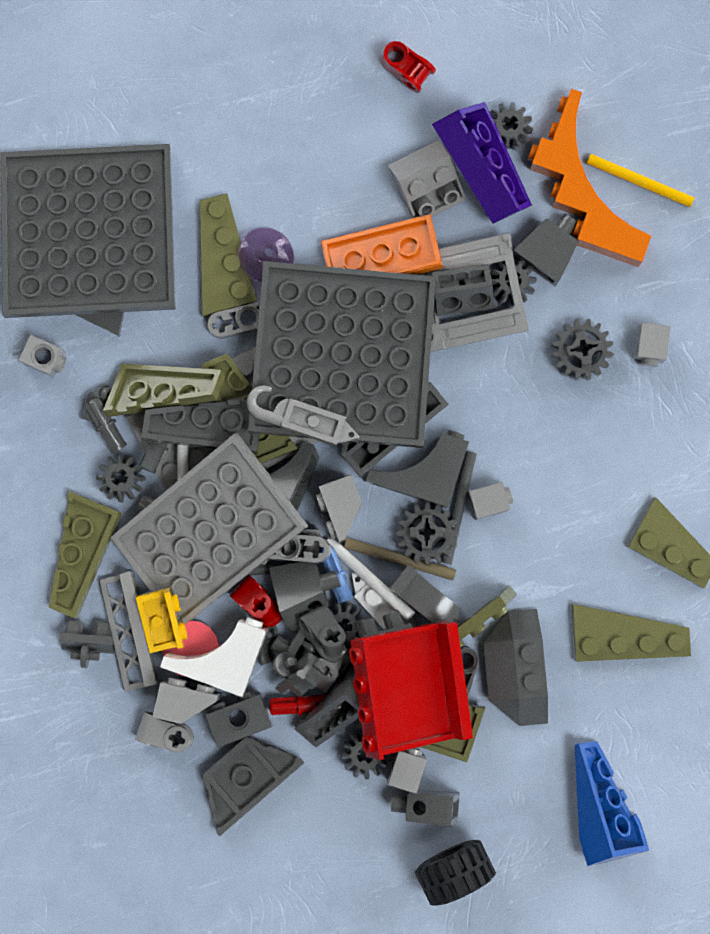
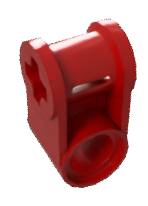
M400 41L390 42L384 49L382 57L384 68L415 93H420L422 90L421 85L430 74L433 75L436 72L435 67L427 59L416 54ZM391 52H398L402 55L403 60L392 62L388 55Z
M250 575L229 595L247 613L263 621L265 627L276 626L282 619L278 603Z

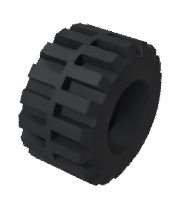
M469 840L450 847L424 861L416 869L415 874L429 904L439 906L456 901L480 889L492 880L496 872L481 840Z

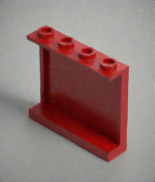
M440 621L350 640L349 656L355 671L353 684L359 699L358 718L362 724L364 735L362 737V747L367 757L383 760V755L450 739L467 740L473 738L457 622Z

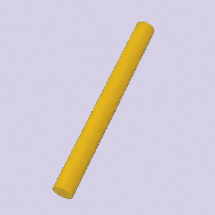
M590 154L586 163L689 208L695 197L596 155Z

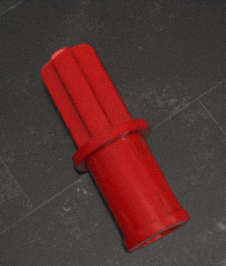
M326 694L271 698L269 701L270 714H298V717H301L303 713H310L317 706L315 703L321 702Z

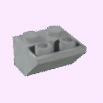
M439 141L388 165L395 185L412 218L431 214V217L466 200L451 156Z
M352 475L319 486L321 493L316 495L322 513L328 511L331 521L326 522L332 540L338 538L339 543L345 542L362 506V501Z
M177 677L169 678L168 681L160 683L152 717L182 724L220 700L222 693L216 692V687L200 683L197 684L196 688L188 686L189 680Z

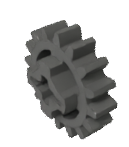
M575 319L574 327H571L568 323L564 324L565 333L558 331L555 334L560 341H553L551 344L553 348L557 349L551 357L559 358L560 360L555 367L557 369L561 367L566 368L564 372L565 377L571 372L574 373L575 381H578L581 375H584L586 381L590 380L592 372L597 377L600 376L602 373L599 367L607 369L610 364L605 358H612L614 353L607 351V348L613 345V341L605 340L609 332L601 333L599 331L600 323L596 324L595 327L590 326V319H587L584 325H581L579 319ZM586 332L592 334L597 340L593 341L587 337ZM573 334V344L564 347L566 339ZM580 344H582L583 348L590 349L585 356L582 355V352L574 351ZM601 352L598 362L592 366L591 357L593 354ZM567 359L577 362L579 368L573 366Z
M426 502L425 509L423 510L416 504L414 505L415 513L411 514L406 511L407 521L399 520L398 522L404 528L403 531L396 532L397 537L404 538L398 545L400 548H408L405 552L407 558L413 554L415 555L414 562L416 564H419L421 559H425L426 565L430 566L431 559L434 558L440 564L442 563L440 556L444 554L450 558L449 547L457 548L458 546L452 540L459 537V531L452 530L458 524L456 520L448 521L451 512L448 510L442 514V507L439 504L434 510L431 509L429 502ZM422 517V521L416 527H411L416 520ZM433 518L440 519L446 528L438 527L434 523ZM429 524L432 533H435V535H430V540H428L427 544L424 536L421 534L426 533V528H428ZM410 540L418 541L422 545V552L415 549ZM440 541H445L438 550L434 551V547Z

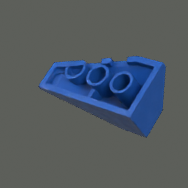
M598 742L576 744L575 765L579 840L587 866L607 863L649 851L642 824L637 814L632 815L625 803L628 797L624 790L619 791L612 779L614 771Z

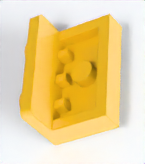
M170 588L136 596L149 652L154 653L174 647L178 649L184 648L183 640L188 639L184 622H178L176 612L181 611L177 594L172 595Z

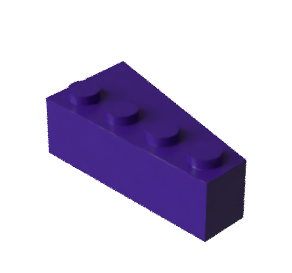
M485 102L459 109L432 124L492 224L532 206Z

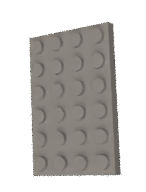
M236 433L110 538L151 592L170 588L172 595L177 594L181 611L176 612L178 622L187 624L306 529L308 525L240 435Z

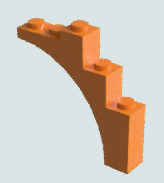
M571 88L568 97L562 96L557 112L562 113L559 123L553 121L547 138L553 140L542 137L539 145L533 144L528 160L532 161L530 170L561 181V183L555 182L550 195L551 198L555 199L553 208L584 218L583 220L578 219L573 231V235L577 236V246L639 267L643 262L651 235L632 227L614 214L598 197L588 181L579 158L576 140V118L582 92Z

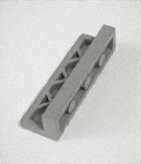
M130 571L100 579L125 692L159 684L153 654L149 652L136 601V596L139 593L134 572ZM121 581L124 595L120 602L110 596L107 584ZM111 601L117 604L114 611ZM121 607L128 611L130 624L127 629L116 624L115 616ZM118 629L123 632L121 638H119ZM127 635L135 641L137 651L133 657L122 651L121 644ZM124 657L127 658L128 660H130V662H129V664L127 665V667H126V664H125V659H124ZM135 663L141 667L143 681L130 684L128 671L132 664Z

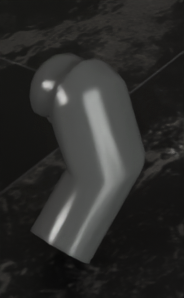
M101 386L89 392L86 396L85 404L98 397L103 405H105L112 388ZM84 404L81 419L94 422Z
M276 626L267 627L268 631L258 656L260 666L273 662L269 646L278 633Z

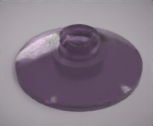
M263 227L252 230L243 238L239 246L238 255L243 270L249 277L258 282H262L263 261L292 264L294 262V252L291 243L281 232L272 228ZM266 248L273 251L272 257L265 254Z

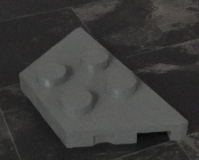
M247 736L203 774V779L216 825V832L219 837L303 765L304 761L299 757Z

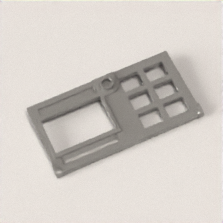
M509 232L499 236L441 248L439 252L443 269L419 274L432 276V272L489 265L505 261L515 308L440 324L434 298L430 353L529 331Z

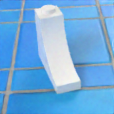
M247 616L246 620L241 618L232 635L218 648L193 656H182L168 652L163 657L160 667L243 697L268 628L262 626L264 622L250 616Z

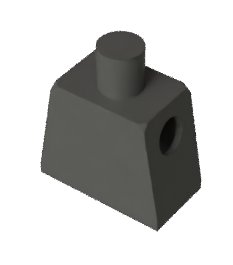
M564 214L556 225L550 220L545 219L516 247L513 257L518 261L521 259L525 260V266H532L535 273L553 286H556L578 244V241L570 235L576 227L577 221L567 214Z
M298 562L269 568L279 612L287 627L298 623V618L322 605L328 607L329 603L325 591L341 587L336 570L320 574L316 563Z
M418 789L417 794L408 791V796L393 794L391 812L406 813V821L451 827L458 822L460 793ZM419 801L425 803L426 811L420 810L418 806Z

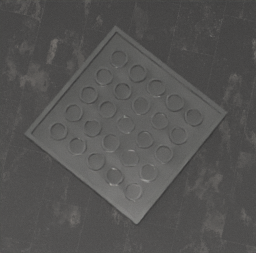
M170 144L0 152L2 315L4 318L176 310Z
M263 261L252 390L264 385L270 386L272 391L260 393L256 398L257 405L260 408L274 412L280 401L291 398L345 416V421L359 435L358 440L348 442L423 448L436 277ZM250 413L248 433L309 438L259 420Z

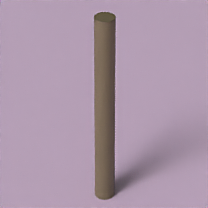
M348 537L344 545L345 549L405 567L409 565L415 570L452 581L456 574L455 569L432 562L430 566H427L425 560L422 559L419 564H416L412 556L407 558L405 554Z

